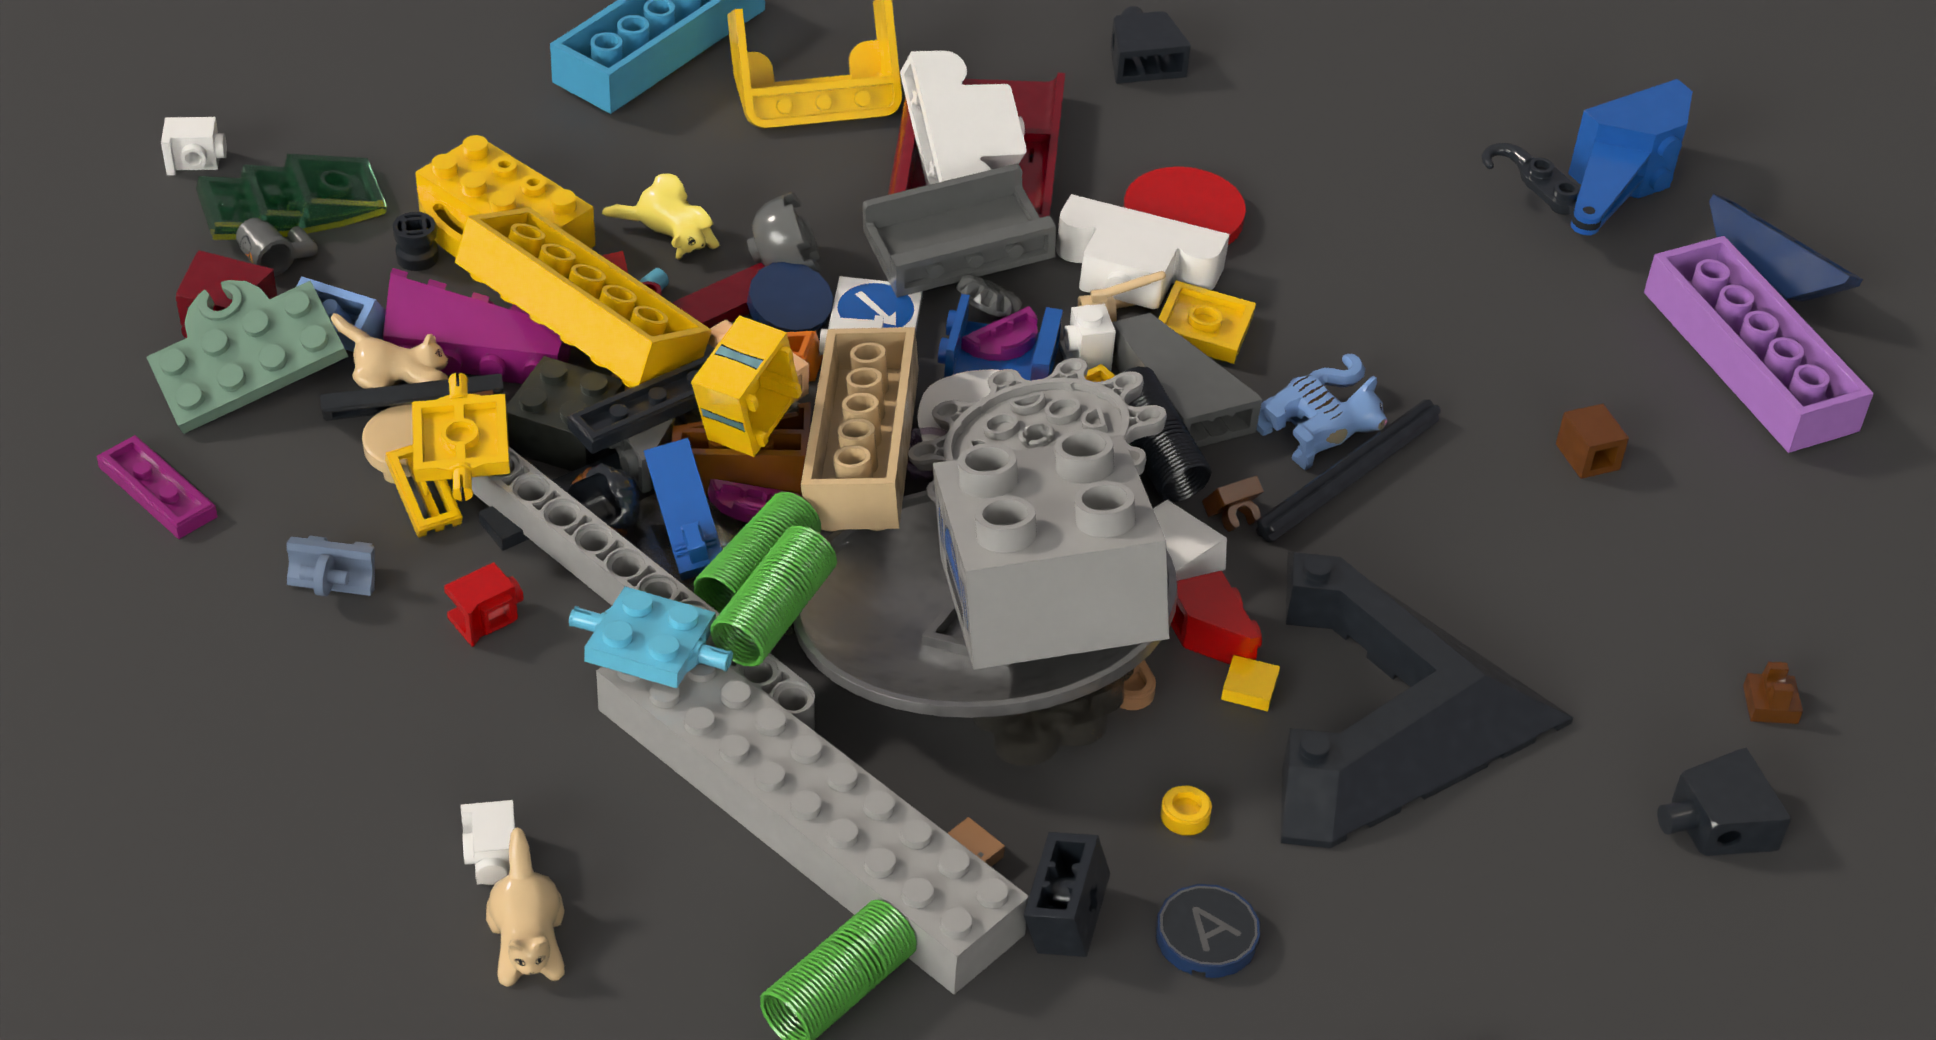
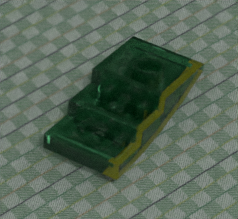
M287 153L284 167L243 165L240 178L199 176L196 187L213 240H236L238 228L242 223L251 218L262 219L264 222L273 225L283 237H286L289 231L296 226L301 227L308 234L347 226L386 214L387 210L386 202L368 158Z

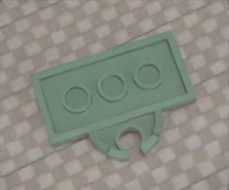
M311 280L271 299L267 297L261 288L247 281H222V289L227 298L232 300V303L221 311H213L215 303L205 289L197 295L189 306L185 319L187 338L146 357L175 421L183 434L349 357Z

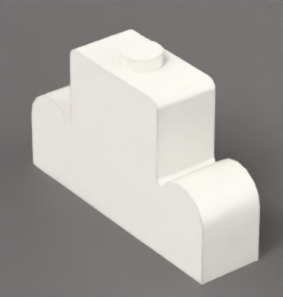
M944 50L911 51L900 71L926 185L1016 163L1019 164L1027 151L1024 141L1025 126L1022 117L1018 116L1011 87L1008 84L963 85L962 83L967 75V67L957 54Z
M1071 194L1060 213L1056 252L1064 260L1082 263L1079 289L1091 293V290L1105 289L1145 275L1164 271L1166 277L1162 280L1113 296L1116 300L1150 309H1158L1171 284L1175 283L1176 280L1208 290H1212L1216 286L1224 269L1230 234Z

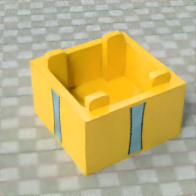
M740 315L691 381L708 440L752 457L756 456L761 447L766 446L772 431L794 400L799 399L802 394L787 332Z

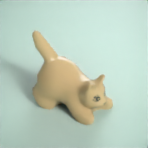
M337 313L332 314L331 321L338 332L355 342L353 353L355 369L352 376L358 386L370 389L396 386L402 381L414 384L449 379L445 373L439 371L447 366L448 358L445 356L442 348L436 343V337L433 334H427L423 343L409 349L370 337L366 332L349 323Z
M515 828L511 832L509 842V875L495 883L486 904V921L493 933L501 934L497 975L499 983L506 987L514 985L523 974L529 975L540 972L552 981H558L565 974L564 962L554 933V927L561 925L565 912L561 894L548 876L533 871L529 844L525 833L521 828Z

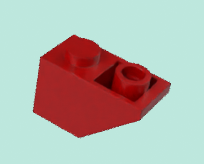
M1222 570L1177 581L1176 611L1171 626L1183 648L1231 665L1233 655L1256 660L1258 648L1262 646L1260 627L1255 620H1250L1243 608L1242 598L1238 589L1231 587Z

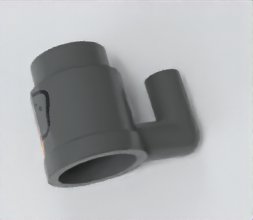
M251 218L245 221L236 233V240L243 254L253 264L272 268L274 276L285 272L294 259L312 257L318 252L317 243L299 226L293 227L288 233V238L292 243L284 238L273 225L264 222L260 218Z

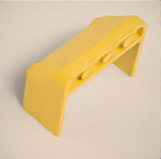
M892 0L873 1L877 40L861 42L851 50L849 55L850 75L777 82L774 81L773 66L770 60L762 53L747 52L743 8L734 9L727 14L733 73L747 120L758 128H775L877 118L893 114L901 104L902 90Z

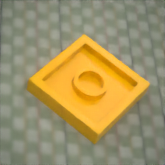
M1176 280L1158 319L1208 357L1234 364L1254 316L1256 303Z

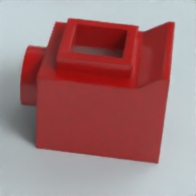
M495 562L444 585V592L457 606L447 612V618L471 647L476 645L480 637L488 635L518 619L517 604L524 600L522 589L513 576L507 577Z

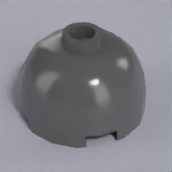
M790 192L776 197L765 203L756 212L752 223L754 237L747 239L748 248L755 263L763 261L765 266L778 262L803 264L819 272L821 267L819 263H816V260L821 258L809 220L805 222L803 217L798 216L794 209L801 206V202L795 193Z

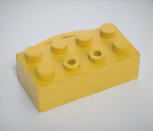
M473 135L465 138L463 144L446 154L435 156L431 163L415 172L419 212L429 214L434 218L437 232L434 240L441 248L454 257L457 256L467 216L530 207L589 248L596 246L594 206L577 197L571 190L564 189L494 146L483 136Z

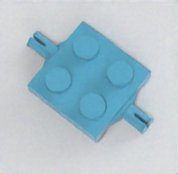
M625 586L611 608L601 614L579 608V606H574V610L572 609L570 613L569 626L594 632L584 646V661L678 688L686 673L700 663L726 672L732 662L733 652L731 650L728 651L706 644L711 634L710 627L715 620L716 612Z

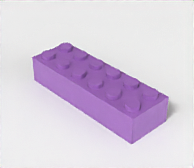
M1725 236L1654 254L1644 290L1645 295L1788 453L1860 432L1874 393Z

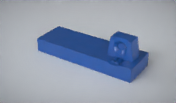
M685 438L644 450L681 581L699 576L705 567L722 551L689 439Z

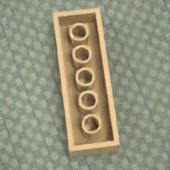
M915 327L827 330L801 481L802 498L809 502L817 512L821 522V530L829 532L848 529L881 531L885 529H899L919 375Z

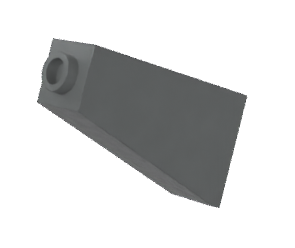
M1151 313L1112 322L1116 331L1112 360L1120 373L1137 366L1152 369L1198 447L1256 433L1262 399L1255 391Z

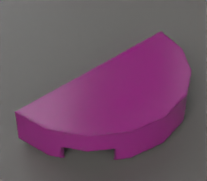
M1030 306L963 336L961 349L974 357L989 361H1007L1021 357L1033 348L1037 340V315Z
M710 479L707 493L710 502L720 512L736 520L749 523L775 494L786 491Z

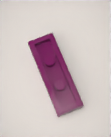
M136 435L96 456L99 468L178 539L218 517L216 506Z

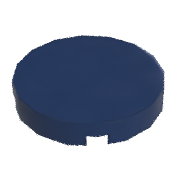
M786 262L772 263L760 269L751 280L747 298L750 314L756 322L760 321L762 324L784 332L816 331L817 333V330L829 320L833 304L830 286L818 272L803 264Z

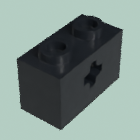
M1048 833L1024 912V918L1037 953L1087 957L1111 874L1098 835Z

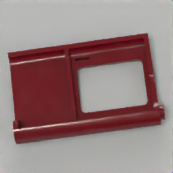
M1058 72L1054 80L1047 82L964 79L963 85L1008 84L1011 87L1018 116L1022 117L1025 126L1024 141L1027 151L1019 163L1022 169V187L1040 218L1050 216L1065 73ZM906 96L888 195L927 186Z

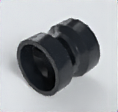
M423 212L404 213L397 217L393 223V234L397 242L395 249L396 260L404 269L422 271L431 268L438 261V245L434 240L437 233L436 223L429 214Z

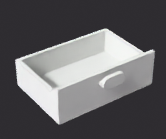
M1169 500L1153 508L1166 539V549L1172 558L1177 581L1226 569L1227 538Z

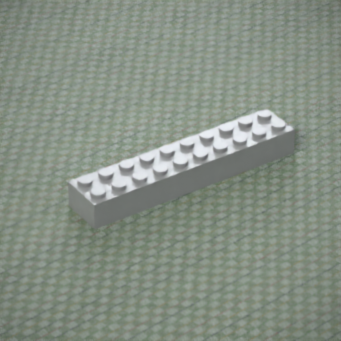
M700 663L686 673L678 688L605 667L596 670L599 711L854 915L871 900H882L898 909L910 923L917 939L916 951L909 959L952 994L955 995L1025 935L1026 921L1024 912L1029 899L1026 893L733 668L729 667L725 672Z

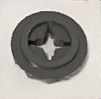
M965 275L957 285V289L962 294L970 295L969 304L991 315L1004 318L1021 309L1022 302L1013 292L1004 289L1003 286L997 285L990 280L987 281L979 276Z

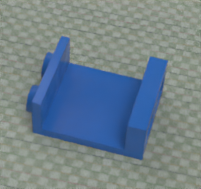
M961 294L957 311L949 310L946 324V335H949V338H941L938 352V363L945 364L944 378L966 371L1013 369L1019 372L1022 378L1030 381L1044 379L1052 374L1060 344L1062 309L1046 307L1041 329L1038 332L1033 348L1021 357L1007 361L981 359L961 349L963 336L989 325L968 321L970 295Z

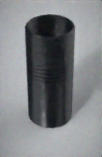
M1137 366L1129 368L1123 372L1140 373L1143 376L1144 385L1141 395L1128 405L1133 407L1157 405L1163 407L1167 414L1165 427L1160 433L1136 439L1129 444L1143 449L1146 453L1144 470L1160 498L1170 502L1185 500L1198 493L1209 482L1212 474L1211 467L1188 431V428L1183 423L1181 416H1179L1154 371L1149 367Z

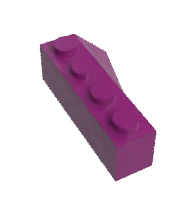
M392 268L383 331L384 341L411 349L423 343L427 334H433L436 337V343L442 348L445 356L448 358L447 366L439 370L446 375L454 373L482 376L502 374L503 382L523 384L543 356L568 363L571 354L570 345L564 343L560 339V335L547 326L531 320L529 314L517 305L513 304L510 309L495 305L489 300V296L473 292L472 297H467L446 290L447 284L432 279H429L428 284L408 279V272Z

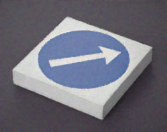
M839 276L831 317L874 320L875 315L884 316L883 328L915 327L916 331L923 291L896 297L889 281Z

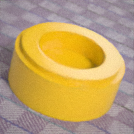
M1177 786L1167 791L1162 799L1161 820L1170 831L1176 834L1195 835L1205 830L1209 825L1212 803L1208 795L1196 787Z

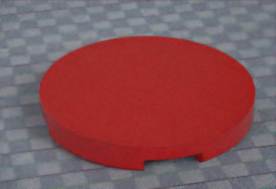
M1165 167L1139 176L1127 188L1123 205L1124 208L1230 234L1228 245L1235 241L1242 232L1246 213L1245 201L1235 186L1214 173L1191 167Z

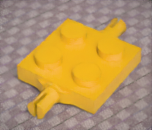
M454 373L448 379L450 395L436 400L412 402L413 470L416 482L453 479V497L458 501H462L463 487L465 501L473 497L472 477L510 474L507 405L505 394L485 396L468 394V377L463 373H459L458 386L456 373Z

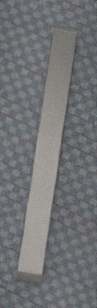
M510 447V474L472 477L473 494L489 507L493 506L520 527L525 536L609 604L613 605L626 586L716 612L715 619L719 616L715 609ZM710 634L706 644L716 647ZM770 653L763 660V663L758 666H743L733 661L731 662V668L814 731L815 694L813 688Z

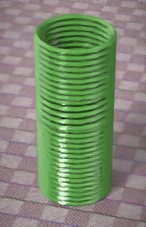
M779 492L775 494L696 577L694 593L718 613H721L786 529L791 526H804L821 533V522L815 509L804 498L794 493Z
M791 526L786 529L775 545H773V548L762 559V562L759 563L753 573L750 574V577H748L711 624L710 633L716 647L728 651L731 650L733 652L732 661L737 664L758 666L763 663V660L773 650V647L776 646L784 633L796 620V617H798L823 582L833 572V569H835L837 557L830 542L820 533L808 527Z
M871 900L851 919L845 922L844 925L839 927L837 931L798 962L796 966L786 972L785 975L760 996V1007L769 1026L783 1040H815L842 1015L848 1012L849 1009L913 955L917 947V939L913 928L903 914L894 906L882 900Z

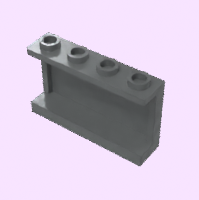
M1017 163L863 202V232L896 297L960 282L961 278L965 275L980 277L1055 257L1056 226L1050 216L1042 218L1038 216L1022 187V169Z

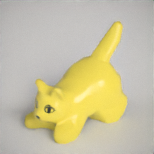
M666 173L656 176L654 183L642 192L636 206L616 204L605 207L602 211V214L606 217L641 221L655 232L673 237L671 244L674 248H677V260L681 259L685 253L702 249L705 245L711 249L720 246L710 228L713 225L710 216L701 206L689 205L684 186L674 174Z

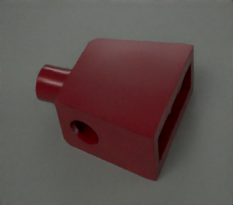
M198 250L176 292L180 324L182 325L181 332L184 338H187L185 319L188 308L204 289L215 303L213 311L224 310L232 303V300L227 298L222 289V281H247L261 288L267 297L271 299L277 296L274 270Z

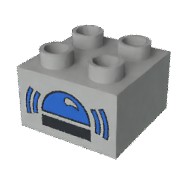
M1078 429L1061 435L1056 440L1055 445L1013 451L1005 445L984 443L967 448L959 455L957 460L933 463L941 561L973 670L1169 639L1166 539L1123 435L1110 437L1098 430Z

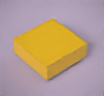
M1233 655L1221 700L1268 711L1278 680L1280 666Z

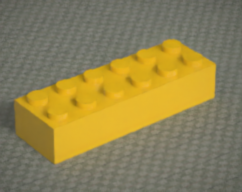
M530 207L467 216L455 263L468 271L472 279L484 283L498 292L502 300L515 304L527 312L531 320L547 326L560 335V339L564 343L575 346L586 353L594 364L607 368L619 376L626 386L633 388L704 357L712 332L710 328Z

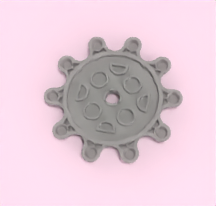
M1071 358L1060 362L1048 377L1033 381L1025 380L1020 376L1019 372L1013 369L999 370L988 378V385L991 391L983 399L971 403L949 400L938 404L932 410L933 419L942 429L948 430V432L938 439L917 443L910 448L908 455L910 461L918 470L930 471L933 470V463L957 460L964 450L974 445L995 443L1005 445L1013 451L1055 445L1056 440L1061 435L1073 430L1093 429L1104 432L1110 437L1123 435L1137 472L1140 475L1145 468L1146 453L1143 449L1131 446L1129 443L1142 437L1160 433L1165 427L1167 414L1163 407L1157 405L1143 407L1128 405L1142 393L1144 381L1140 373L1123 372L1109 380L1093 382L1086 380L1088 372L1086 361L1079 358ZM933 480L927 486V494L936 504Z

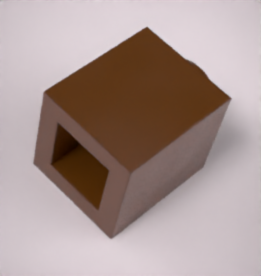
M1604 403L1564 412L1556 445L1580 479L1620 470L1629 437Z

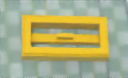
M413 444L385 453V461L418 538L426 536L427 531L433 529L435 532L442 531L445 525L452 524L453 527L462 524L463 516L452 495L447 479L434 481L447 511L443 514L439 513L426 481H415ZM405 459L429 518L424 519L399 460Z

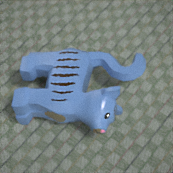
M1345 354L1342 357V361L1348 370L1321 368L1307 376L1293 378L1286 388L1261 403L1256 430L1265 436L1272 433L1273 428L1278 431L1286 426V422H1292L1296 426L1293 430V436L1300 443L1298 449L1292 455V460L1304 470L1313 466L1316 453L1342 444L1355 432L1369 433L1382 430L1387 423V417L1383 413V402L1374 392L1377 385V378L1375 376L1370 377L1346 402L1339 401L1324 386L1330 385L1342 388L1353 386L1364 377L1365 367L1360 358L1354 354Z

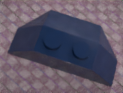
M1713 194L1709 200L1716 237L1725 236L1785 300L1793 299L1803 302L1856 288L1862 283L1863 279L1731 199Z

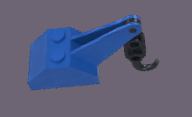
M1675 79L1584 110L1568 172L1581 185L1580 189L1577 184L1571 182L1550 160L1540 157L1534 158L1523 148L1514 144L1496 143L1490 145L1482 154V163L1487 169H1492L1494 167V163L1491 160L1492 157L1504 156L1511 159L1517 165L1521 179L1529 189L1533 190L1554 212L1562 215L1570 214L1572 216L1571 227L1575 232L1582 235H1594L1628 197L1641 198L1670 188L1688 123L1693 91L1680 80Z

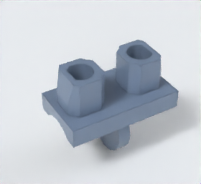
M291 536L287 541L289 557L287 585L314 588L315 595L325 597L331 591L371 596L375 590V547L372 543L355 542L354 544L330 542L326 537L309 536L308 538Z

